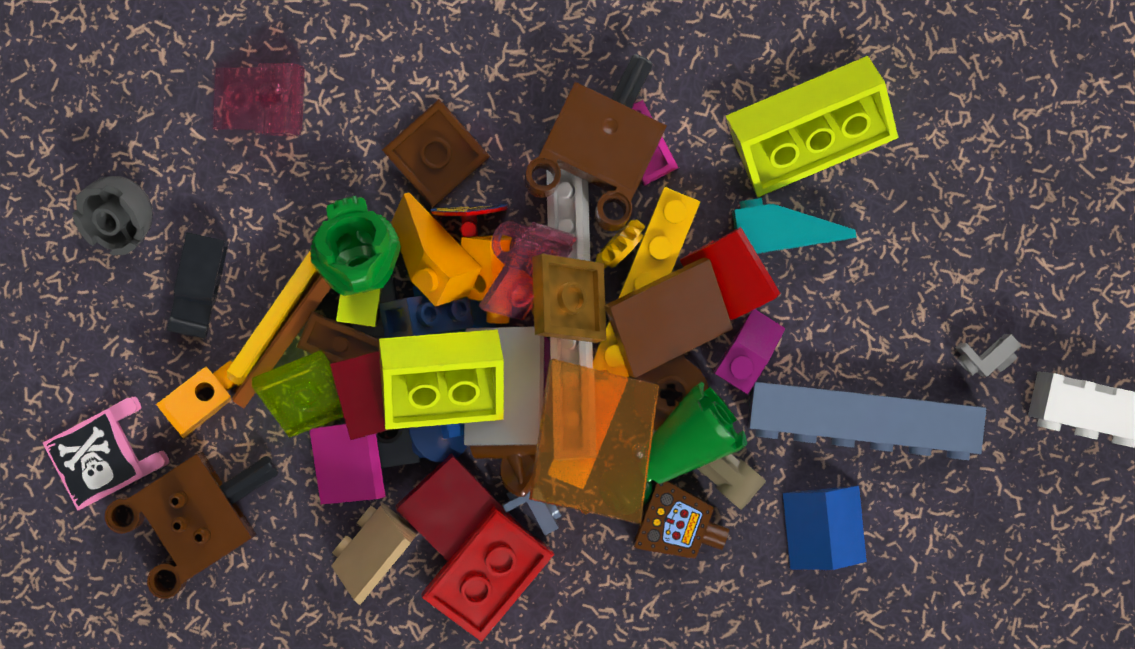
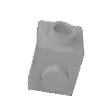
M1004 334L980 356L967 343H960L955 348L961 354L957 358L958 362L970 375L973 376L977 372L980 376L987 377L996 368L1001 372L1017 359L1014 352L1021 347V344L1012 334Z

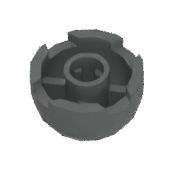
M121 176L101 177L76 195L77 210L72 214L79 233L90 245L94 246L98 243L104 248L111 249L110 255H126L134 250L145 239L152 226L153 207L150 199L138 184L128 178Z

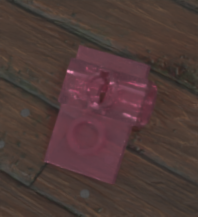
M259 63L258 67L216 68L213 129L255 130V133L270 136H301L304 66L293 63Z
M506 221L500 224L492 237V249L496 257L504 264V267L484 296L479 307L484 311L524 320L533 307L531 304L534 298L532 257L547 254L568 258L573 250L572 245L577 238L571 233L536 222H532L530 227L513 221ZM502 235L512 237L510 251L508 252L503 251L500 241Z

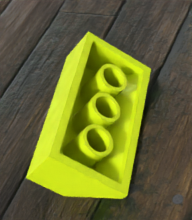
M868 56L726 115L732 139L757 198L898 138L885 81Z

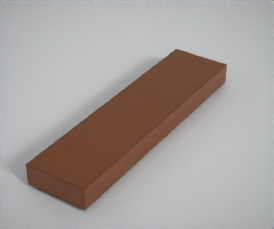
M319 273L244 382L237 385L233 390V402L243 409L305 325L311 312L315 311L331 287Z

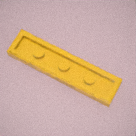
M310 251L228 368L227 378L237 385L244 382L318 274L311 263Z

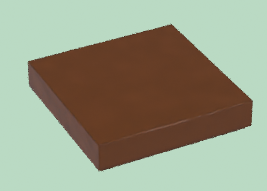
M440 99L382 149L433 208L490 158L488 153Z

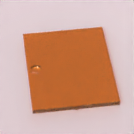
M556 359L549 360L529 500L578 510L583 514L592 513L636 524L641 523L659 385L612 374L607 370L600 371Z

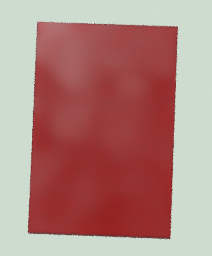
M493 506L452 558L424 589L421 596L482 642L555 554L551 548L496 506Z

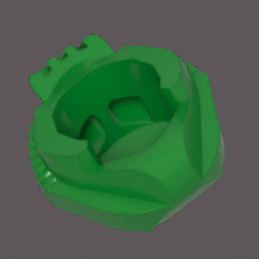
M352 196L338 199L335 203L327 205L328 220L323 221L322 225L317 228L315 236H313L311 241L310 257L313 267L334 291L343 296L383 288L392 275L401 249L399 237L392 224L381 214L368 211L366 200L362 197Z

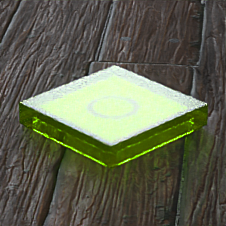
M322 350L252 378V388L289 438L344 417L330 367L331 363Z

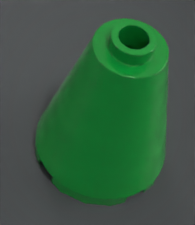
M700 382L690 390L637 453L639 461L636 463L640 474L648 482L654 480L658 484H662L740 451L747 445L746 435L743 430L738 434L735 432L733 423L737 419L732 411L711 387L704 391V383Z

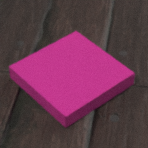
M346 424L309 429L321 505L374 500L386 497L376 434L350 440Z

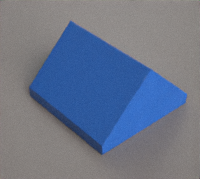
M859 485L783 493L790 569L835 570L867 562Z

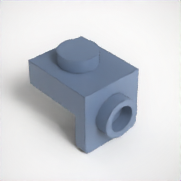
M537 485L532 487L525 497H518L511 492L506 493L509 498L508 501L503 503L506 512L527 502L544 535L559 528L556 519L562 515L552 496L544 499Z

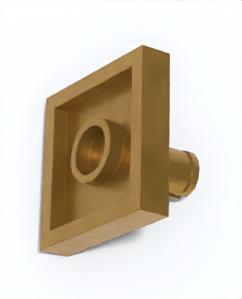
M547 254L532 257L534 297L531 300V304L534 307L531 310L534 316L535 335L593 343L605 341L604 263Z

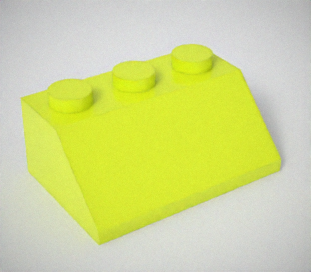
M498 329L379 339L386 430L504 420V359Z

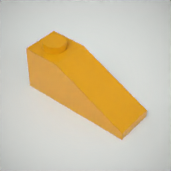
M410 193L403 194L391 224L399 237L400 250L410 280L435 307L469 296L482 267Z

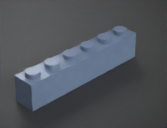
M755 382L751 388L747 427L756 429L755 436L778 439L779 432L794 433L793 440L800 442L816 443L817 436L831 437V445L855 447V440L870 442V449L893 452V445L909 446V454L931 456L932 449L947 450V458L969 460L970 453H982L986 408Z

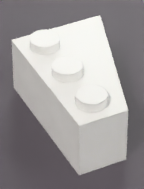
M1037 372L1028 416L1038 418V427L1060 431L1061 424L1076 427L1074 435L1098 439L1099 432L1113 435L1112 443L1135 448V392L1064 377V375Z

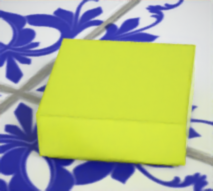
M381 288L349 296L340 294L336 321L376 327Z

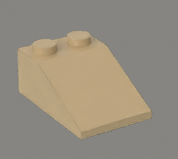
M384 503L377 510L370 506L357 522L362 527L353 540L346 535L332 552L337 557L331 565L353 600L359 605L418 534L415 528Z

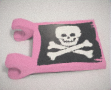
M136 396L126 398L43 442L77 511L169 464V458L164 451H159L138 461L118 422L141 409V404Z

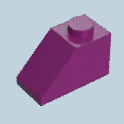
M756 309L752 310L712 373L743 393L748 394L769 362L786 328Z

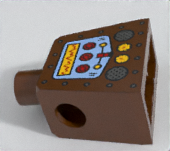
M670 481L662 484L655 482L653 495L650 502L647 503L633 545L641 550L696 559L701 543L723 550L730 529L709 522L714 509L711 504Z

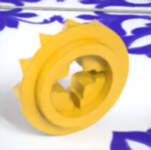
M638 219L631 220L596 255L595 262L604 263V268L607 266L610 268L615 267L644 237L641 232L645 225Z

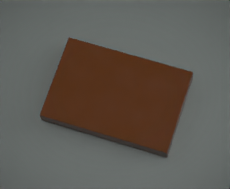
M704 257L604 305L629 376L633 378L733 330L711 261Z

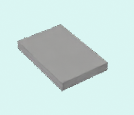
M534 327L466 328V332L498 329L504 359V420L464 423V445H543L544 336L535 335Z

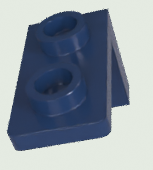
M425 295L379 304L385 338L429 335L470 328L474 325L470 299L468 297L436 307Z

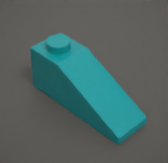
M762 198L740 201V209L732 211L734 229L736 230L740 227L743 229L757 254L857 238L855 229L776 204L763 205Z

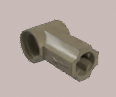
M732 454L697 468L704 476L712 480L717 485L715 488L740 510L747 505L767 482L742 459L738 461Z

